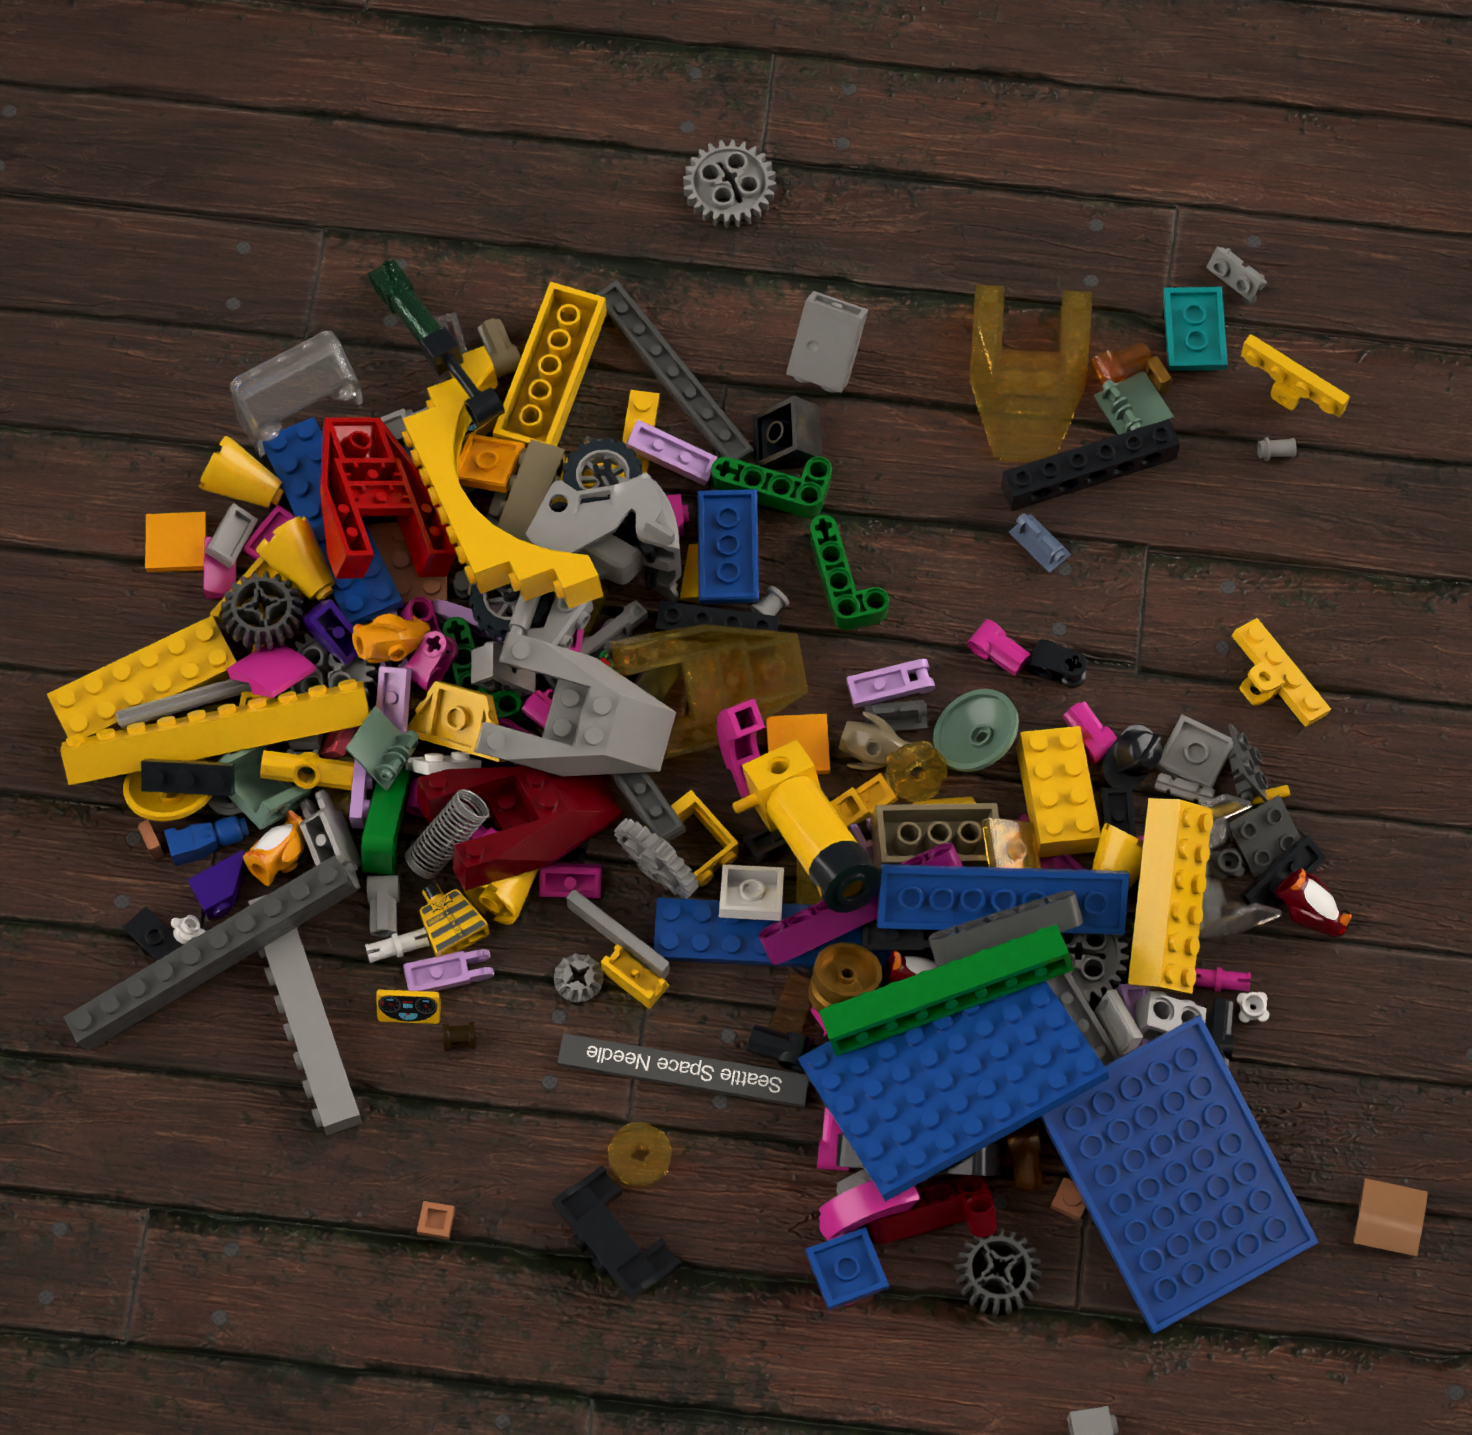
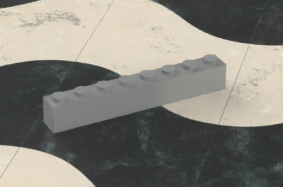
M265 896L248 901L249 905L257 902ZM296 927L259 949L258 952L260 958L267 956L270 967L264 968L269 985L276 984L279 995L274 996V1000L279 1014L286 1013L289 1023L283 1024L288 1042L295 1041L298 1051L292 1054L298 1071L305 1070L307 1080L302 1081L307 1099L314 1097L317 1108L311 1111L317 1128L323 1126L327 1136L362 1124V1120Z

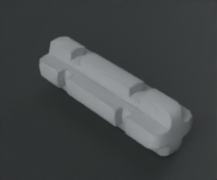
M1160 773L1156 779L1155 789L1164 793L1170 791V795L1193 802L1196 799L1199 804L1210 806L1214 800L1215 790L1206 786L1199 788V784L1180 778L1173 780L1172 776Z

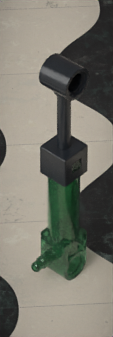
M394 259L384 261L381 266L368 272V278L375 292L391 313H396L422 347L425 358L436 373L442 375L450 371L470 397L464 401V405L474 424L480 427L504 414L505 410L502 402L493 388L489 387L484 391H479L460 366L464 360L459 344L445 326L441 327L415 293L412 282Z

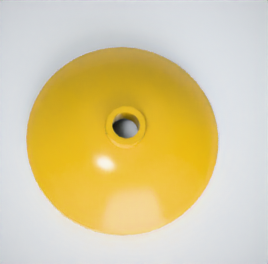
M204 758L196 759V760H191V761L208 762V761H207L206 759H204ZM141 771L128 773L123 784V794L129 808L137 815L154 821H174L188 817L200 810L212 797V795L141 791Z

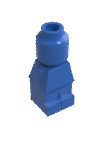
M235 815L217 820L215 826L212 823L191 824L179 831H176L175 827L164 830L175 866L202 860L217 850L219 843L224 847L242 842L244 836L250 835L245 817L238 818Z

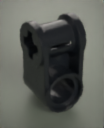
M1041 639L1036 644L1027 670L1039 678L1049 679L1067 687L1075 688L1082 685L1085 681L1087 660L1080 652L1059 646L1052 641Z

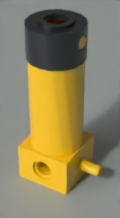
M796 739L742 764L750 795L732 804L735 813L739 814L754 807L770 832L779 830L830 910L837 913H848L869 903L877 894L881 885V874L822 792L815 765Z

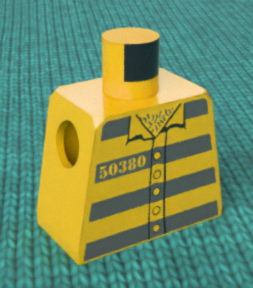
M434 883L422 891L428 904L422 907L419 912L435 957L459 952L490 935L486 920L458 889H454L444 895L438 883Z

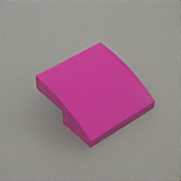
M275 642L271 650L267 648L266 644L259 651H254L227 668L230 679L250 683L253 694L270 698L277 696L317 671L315 665L306 657L287 646H281Z

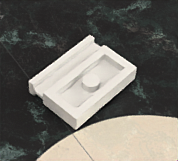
M451 752V755L445 756L439 753H426L425 757H409L406 760L405 770L428 775L445 769L481 768V760L470 758V753Z

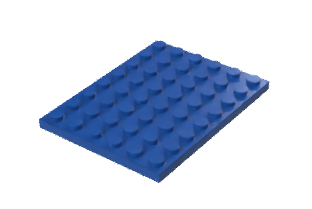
M1046 981L836 1057L830 1041L798 1058L804 1072L885 1202L1110 1079L1107 1069Z
M1201 1015L1195 1016L1104 1065L1110 1079L1040 1116L1151 1333L1162 1330L1319 1243Z

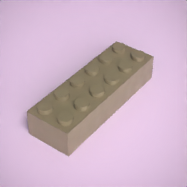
M531 439L527 449L523 448L518 459L520 468L517 475L512 474L508 485L510 494L508 499L502 500L498 511L500 520L496 527L519 540L531 543L525 534L552 483L560 479L566 462L565 449ZM472 584L469 585V588H468V595H469V596H471L470 590H471ZM497 590L490 596V598L503 597ZM492 605L490 608L497 614L503 605Z

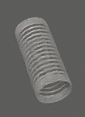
M458 790L452 797V800L446 804L439 815L433 819L426 830L421 833L420 837L405 852V861L411 870L425 879H435L453 858L454 847L451 844L456 845L460 842L468 841L472 834L488 818L489 810L485 802L469 790ZM460 799L465 800L471 806H473L474 809L478 812L479 816L476 815L472 808H470L466 803L462 802ZM455 812L461 815L465 819V821L461 819ZM452 816L458 819L462 823V825L458 823ZM449 820L454 822L460 829L455 827ZM445 823L450 825L457 833L451 830ZM442 827L446 828L453 836L448 834ZM438 830L443 832L450 840L444 837ZM435 834L439 835L447 844L441 841ZM431 837H433V838L436 839L439 843H441L443 847H441L439 844H437ZM428 841L432 842L435 846H437L440 849V851L433 847ZM425 844L429 846L432 850H434L437 853V855L434 854L431 850H429L425 846ZM414 853H416L425 863L431 865L433 869L420 862ZM414 859H415L421 866H423L424 868H426V869H428V870H430V871H434L435 873H431V872H428V871L424 870L422 867H420V866L414 861Z

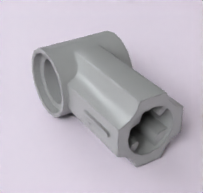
M399 875L367 876L368 904H370V934L379 938H389L391 934L397 933V903L400 902Z

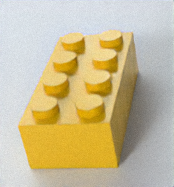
M1081 727L1020 732L1016 751L1036 858L1096 852L1101 832Z

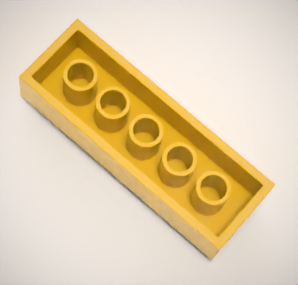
M550 282L504 401L505 413L498 417L493 430V438L523 442L526 449L531 439L557 447L607 314L605 297Z
M209 616L49 692L47 696L67 738L74 735L90 737L95 736L98 731L113 728L115 731L127 729V727L120 728L117 723L116 712L119 710L230 679L227 668L235 664L236 660L213 616ZM153 719V720H150V721H146V722H144V723H145V725H146V724H148V723H150V722H152V721H154V720H156V719Z
M1148 799L1128 977L1129 985L1162 992L1193 993V985L1196 982V957L1200 948L1198 939L1199 929L1203 919V893L1207 885L1205 878L1206 866L1210 856L1209 838L1213 827V809L1181 799Z

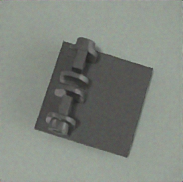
M1229 724L1234 746L1229 754L1232 775L1234 776L1237 796L1243 803L1252 802L1256 796H1260L1267 802L1265 789L1268 788V782L1264 773L1260 770L1259 764L1263 762L1261 754L1256 746L1251 747L1244 732L1239 733L1232 724Z
M1280 795L1227 823L1229 830L1226 831L1227 837L1231 842L1236 841L1253 878L1263 874L1300 839L1299 833Z

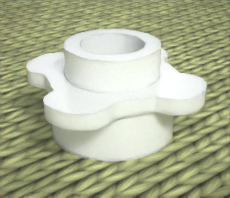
M187 915V917L182 919L173 918L171 921V926L175 928L173 935L182 944H186L206 932L200 927L198 918L193 915Z
M1263 992L1240 993L1237 997V1003L1240 1004L1241 1011L1238 1015L1239 1020L1243 1023H1248L1250 1020L1267 1021L1269 1018V1012L1266 1010L1267 995ZM1255 1005L1256 1009L1252 1010L1250 1006Z

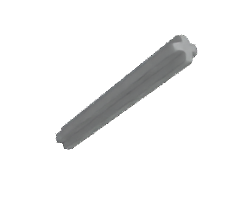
M228 679L119 710L116 712V720L120 728H125L133 723L150 721L241 695L244 691L251 692L252 689L250 683Z

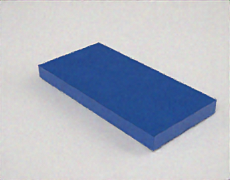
M757 489L697 491L699 604L759 603Z

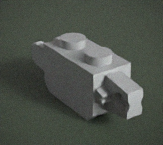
M322 789L315 793L320 808L319 811L316 810L315 804L309 799L300 803L305 820L300 824V828L315 865L317 866L335 855L358 890L361 887L355 871L362 865V860L342 811L335 809L330 795Z

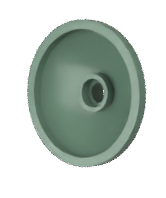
M978 689L961 695L944 709L937 720L933 733V745L936 754L945 765L962 772L977 771L994 764L1004 756L1016 738L1019 727L1016 707L1006 695L992 689Z

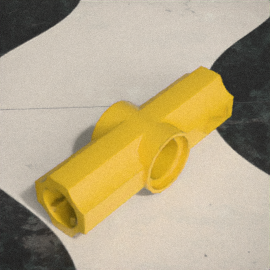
M264 750L260 778L293 782L303 789L323 786L352 790L355 762L320 758V756L313 752H304L296 755ZM310 767L314 770V773H304L301 768Z

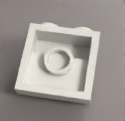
M723 864L719 918L781 921L784 868Z

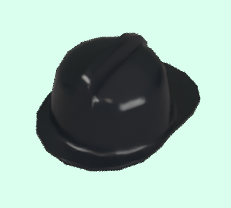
M1135 724L1128 726L1103 758L1102 772L1108 785L1111 787L1136 788L1161 760V737L1158 734H1153L1150 729L1143 725Z

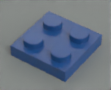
M866 1227L805 1249L828 1311L889 1289V1284Z

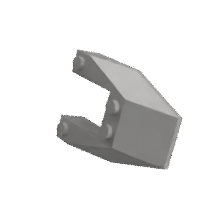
M508 632L506 634L499 663L558 679L542 737L484 721L480 727L474 752L559 776L659 772L661 770L676 715L674 710L595 657L517 633Z

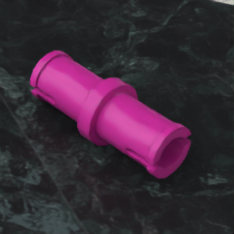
M1216 967V970L1195 968L1196 982L1193 985L1195 987L1214 988L1215 992H1221V989L1249 992L1250 972L1223 971L1222 967Z

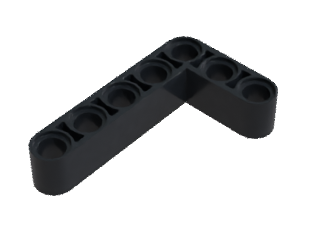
M838 1134L836 1166L864 1168L845 1136ZM989 1144L939 1173L1003 1176L1005 1144Z

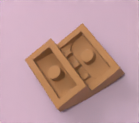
M1364 1178L1353 1243L1417 1256L1428 1191Z

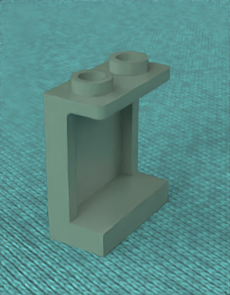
M268 745L240 750L232 755L228 753L218 761L221 763H235V793L228 797L260 830L285 818L287 810H292L294 813L301 810L300 803L308 799L313 789H303L297 785L293 786L290 782L260 778L262 755Z

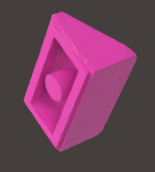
M205 537L204 594L206 599H223L226 591L231 590L232 583H236L237 559L234 565L228 568L205 553L212 537Z
M554 862L551 865L540 868L539 897L566 898L572 890H576L585 898L601 899L602 864Z

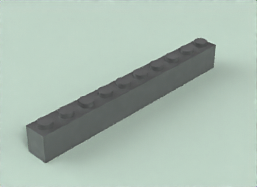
M334 855L65 1015L64 1019L76 1042L85 1050L90 1051L357 892V889L344 866Z

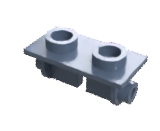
M1023 513L1016 520L1018 524L1009 531L1018 543L1048 573L1052 572L1071 556V553L1032 514L1027 516Z

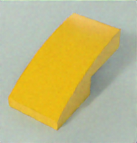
M879 773L857 789H854V787L850 788L830 803L846 827L849 828L850 825L858 824L870 818L876 805H891L899 799L883 775Z

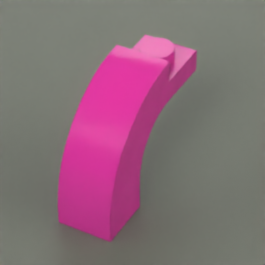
M755 698L719 712L717 717V735L726 769H730L741 797L750 795L742 764L760 757L756 732L765 728Z
M872 1180L836 1196L819 1208L821 1214L819 1216L820 1231L827 1240H831L853 1232L876 1219L908 1211L920 1200L916 1187L913 1186L885 1202Z

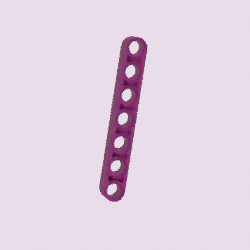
M952 843L938 845L898 864L963 866ZM878 892L869 903L848 913L832 911L822 900L764 928L759 933V939L770 962L776 965L784 963L877 919Z

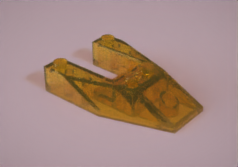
M976 284L973 304L969 379L995 460L1034 462L1056 455L1087 383L1092 292L1063 290L1060 306L1058 353L1002 349L1005 286Z
M703 624L641 634L610 642L615 670L626 676L681 662L691 715L674 719L664 759L719 746L717 717L719 712L755 698L760 715L764 721L808 693L797 633Z

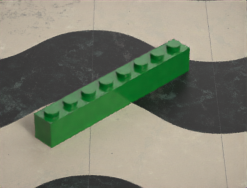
M1055 924L1050 927L1040 928L1036 932L1020 938L1010 939L1006 943L995 947L982 949L962 959L952 960L937 968L922 971L904 980L891 982L879 989L861 993L857 997L846 1001L833 1003L819 1010L836 1057L1074 971L1059 927Z

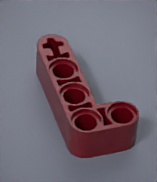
M965 1175L916 1189L920 1200L908 1211L888 1215L867 1223L870 1239L878 1244L893 1242L961 1221L966 1222L969 1231L976 1237H988L996 1232L998 1228L993 1198L984 1179L978 1175Z

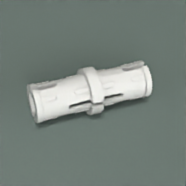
M425 927L399 936L397 933L391 934L392 938L365 944L370 964L395 955L398 958L403 957L405 952L430 946Z

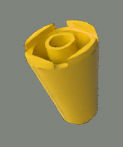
M226 435L219 443L222 446L220 452H214L207 464L198 488L269 508L271 504L277 506L284 494V490L281 488L282 481L236 441Z
M300 516L295 517L273 531L274 536L269 543L266 538L260 542L256 549L258 555L284 578L289 579L291 584L310 600L317 598L318 601H322L332 594L334 590L331 587L335 584V581L311 525L305 516L302 519Z
M1105 822L1092 870L1127 871L1129 873V891L1140 878L1144 842Z
M538 869L464 891L465 896L483 915L487 911L496 915L493 921L505 925L513 924L521 912Z

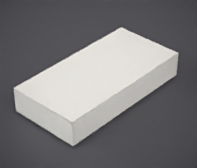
M1116 989L1107 990L1096 1007L1095 1012L1121 1057L1136 1049L1144 1037Z

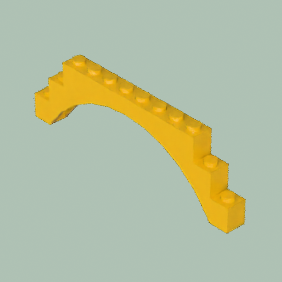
M484 346L462 354L464 362L460 366L479 391H484L489 387L494 390L499 385L494 365ZM451 372L452 379L428 387L430 400L425 401L427 410L402 418L405 431H402L401 435L406 448H413V450H410V455L415 467L421 466L422 468L419 469V474L424 486L430 485L431 487L427 490L433 506L437 504L440 506L436 509L442 525L448 523L449 527L445 529L452 545L457 543L458 545L455 547V551L460 564H467L464 570L470 585L476 583L480 594L510 583L514 592L520 591L524 601L555 590L558 599L564 598L569 609L603 597L599 575L589 555L550 550L519 540L493 525L472 505L459 483L458 461L464 435L472 421L464 405V401L470 397Z

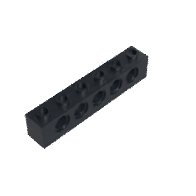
M1170 419L1163 420L1003 471L1001 488L1012 512L1176 460L1180 442Z

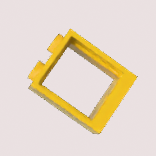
M690 790L671 805L672 809L681 822L694 814L724 848L693 873L696 875L695 879L699 882L698 885L702 887L714 877L713 873L722 867L723 864L731 865L737 859L738 842L694 792Z

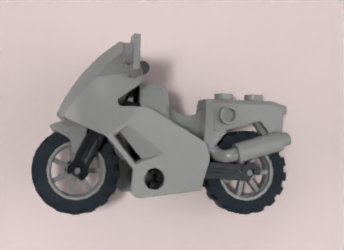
M597 438L590 440V443L586 445L584 443L577 446L575 453L572 451L569 454L568 462L564 464L563 481L557 480L552 483L525 534L526 538L531 544L546 549L589 555L600 580L608 579L617 584H626L640 572L646 587L652 588L654 591L677 603L680 597L676 589L678 587L676 581L681 577L679 534L674 511L666 494L657 482L651 479L649 474L643 473L640 459L636 458L635 451L631 447L628 449L625 443L621 441L613 442L611 438H604V441H598ZM611 464H614L618 467L612 469ZM587 469H589L594 474V476L582 477L583 473ZM624 472L625 478L619 476V474ZM595 483V485L592 487V489H586V488L582 485V484ZM556 497H563L568 501V504L556 502L550 506V502ZM476 583L475 585L472 584L470 590L472 614L474 620L478 622L479 628L483 632L486 630L490 637L494 639L499 637L502 641H505L508 632H513L569 649L573 642V637L571 636L577 628L580 630L585 628L589 622L590 613L593 610L592 601L569 609L564 598L558 599L555 590L528 601H524L519 590L514 592L510 583L504 585V588L501 586L483 594H480ZM495 590H497L503 596L499 598H490L491 594ZM492 605H503L497 614L490 608Z

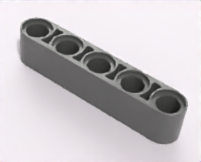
M1069 890L940 930L931 934L928 939L936 966L939 967L952 960H959L973 955L982 949H989L1006 943L1010 939L1031 934L1043 927L1057 924L1060 932L1075 928L1083 923V918L1074 891Z

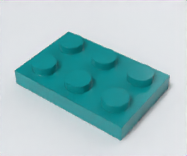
M1222 287L1164 288L1163 305L1168 371L1226 370L1228 362Z

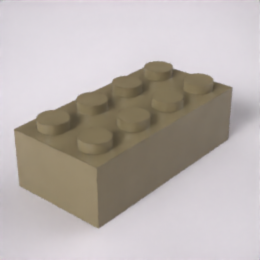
M997 803L876 805L870 818L874 865L878 871H880V864L898 865L944 843H952L964 867H1000L1003 862Z

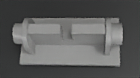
M1217 246L1206 268L1251 302L1258 289L1261 291L1267 284V281L1264 279L1265 276L1249 265L1244 267V261L1232 253L1231 249L1219 248Z

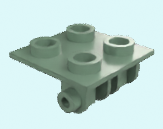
M1144 370L1119 383L1109 380L1102 385L1103 391L1093 395L1118 435L1174 418Z
M374 706L345 749L387 791L406 764V760L415 751V747L419 743V736L412 730L401 733Z

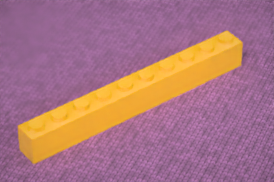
M348 679L339 682L338 686L326 688L325 685H318L309 688L308 692L305 693L284 692L279 694L276 699L255 698L249 700L247 705L236 707L235 704H225L218 707L217 711L206 713L205 710H196L188 713L187 717L175 719V716H166L158 719L157 723L145 725L144 722H137L128 725L127 729L115 731L113 728L98 731L95 736H70L65 742H62L60 750L68 785L141 771V761L143 759L191 761L361 726L370 713L363 681L356 682L355 679Z

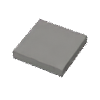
M1181 714L1162 750L1161 760L1155 768L1175 778L1199 784V788H1203V786L1213 788L1231 750L1234 748L1232 738Z

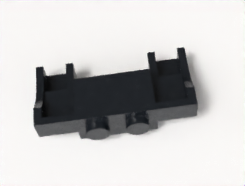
M601 1165L582 1181L552 1200V1205L572 1229L574 1235L571 1239L582 1253L587 1250L593 1257L591 1264L601 1277L607 1275L632 1303L655 1284L658 1286L681 1268L682 1261L678 1257L675 1258L666 1247V1242L663 1238H660L642 1253L639 1246L606 1207L623 1193L622 1188L613 1182L608 1176L606 1168Z

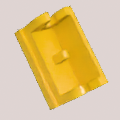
M619 944L615 945V951L611 957L605 956L602 959L601 971L650 1009L667 990L669 984L625 951Z

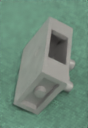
M813 291L805 301L786 374L793 376L799 382H811L819 385L827 392L841 393L849 383L868 309Z

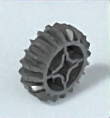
M267 570L263 577H258V574L254 571L252 579L249 580L242 575L241 585L233 582L231 585L232 592L226 591L224 595L225 601L221 604V609L224 612L222 614V622L226 624L227 633H233V639L236 642L243 640V645L246 649L252 643H255V649L258 651L262 644H267L269 650L273 648L274 642L283 646L284 637L292 639L294 636L293 630H299V620L303 617V601L299 598L298 589L292 588L289 579L282 582L279 573L273 579L270 578ZM253 597V599L250 602L244 603L246 600ZM259 603H262L263 609H266L265 619L262 616V612H259ZM284 614L281 620L271 625L275 619L281 618V615ZM249 624H255V625H258L259 627H254V626H251V625H249Z
M999 1228L997 1236L994 1237L993 1234L985 1237V1239L974 1236L973 1239L976 1245L966 1241L964 1248L967 1252H959L957 1257L963 1263L955 1265V1271L962 1274L956 1278V1283L959 1285L967 1284L961 1290L962 1296L972 1293L969 1304L973 1306L978 1300L981 1301L980 1311L985 1312L987 1306L991 1305L993 1306L992 1312L994 1315H998L1000 1306L1004 1307L1006 1314H1010L1012 1311L1011 1303L1019 1310L1022 1309L1024 1304L1021 1298L1029 1302L1033 1299V1295L1029 1290L1038 1291L1039 1284L1035 1280L1040 1279L1042 1276L1040 1270L1033 1269L1040 1266V1259L1030 1258L1036 1252L1035 1247L1024 1249L1027 1239L1023 1237L1019 1242H1016L1015 1231H1011L1009 1238L1003 1237V1228ZM990 1249H1004L1011 1252L1012 1255L1001 1257L994 1250ZM982 1254L983 1262L987 1269L981 1273L980 1277L975 1279L972 1272V1264ZM1022 1264L1024 1281L1015 1289L1010 1273L1016 1270V1266ZM994 1266H998V1270L1000 1267L1005 1269L1002 1277H998V1274L997 1276L992 1274ZM997 1286L1003 1293L1006 1292L1007 1294H993L983 1288Z

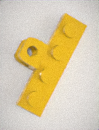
M1252 334L1246 339L1241 356L1248 364L1266 371L1276 381L1271 389V397L1274 401L1289 410H1294L1301 397L1309 398L1318 404L1324 412L1334 414L1339 418L1341 417L1350 399L1348 394Z
M1258 618L1234 631L1232 637L1255 664L1249 671L1248 677L1239 687L1240 691L1252 705L1264 704L1273 699L1278 693L1305 728L1328 715L1331 708ZM1251 687L1257 688V689L1259 690L1260 694H1259V695L1253 694V693L1251 692L1250 688H1251Z

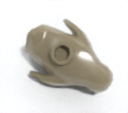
M862 712V715L871 720L873 724L858 721L846 722L839 750L862 761L859 763H847L848 767L870 771L890 765L910 766L915 762L917 758L916 747L901 739L883 718L869 712Z

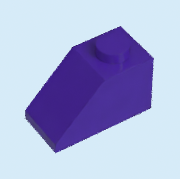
M331 599L320 601L300 619L314 638L345 666L358 656L352 642L353 626Z
M242 850L188 879L189 886L208 920L213 917L220 918L231 911V907L237 903L247 871Z

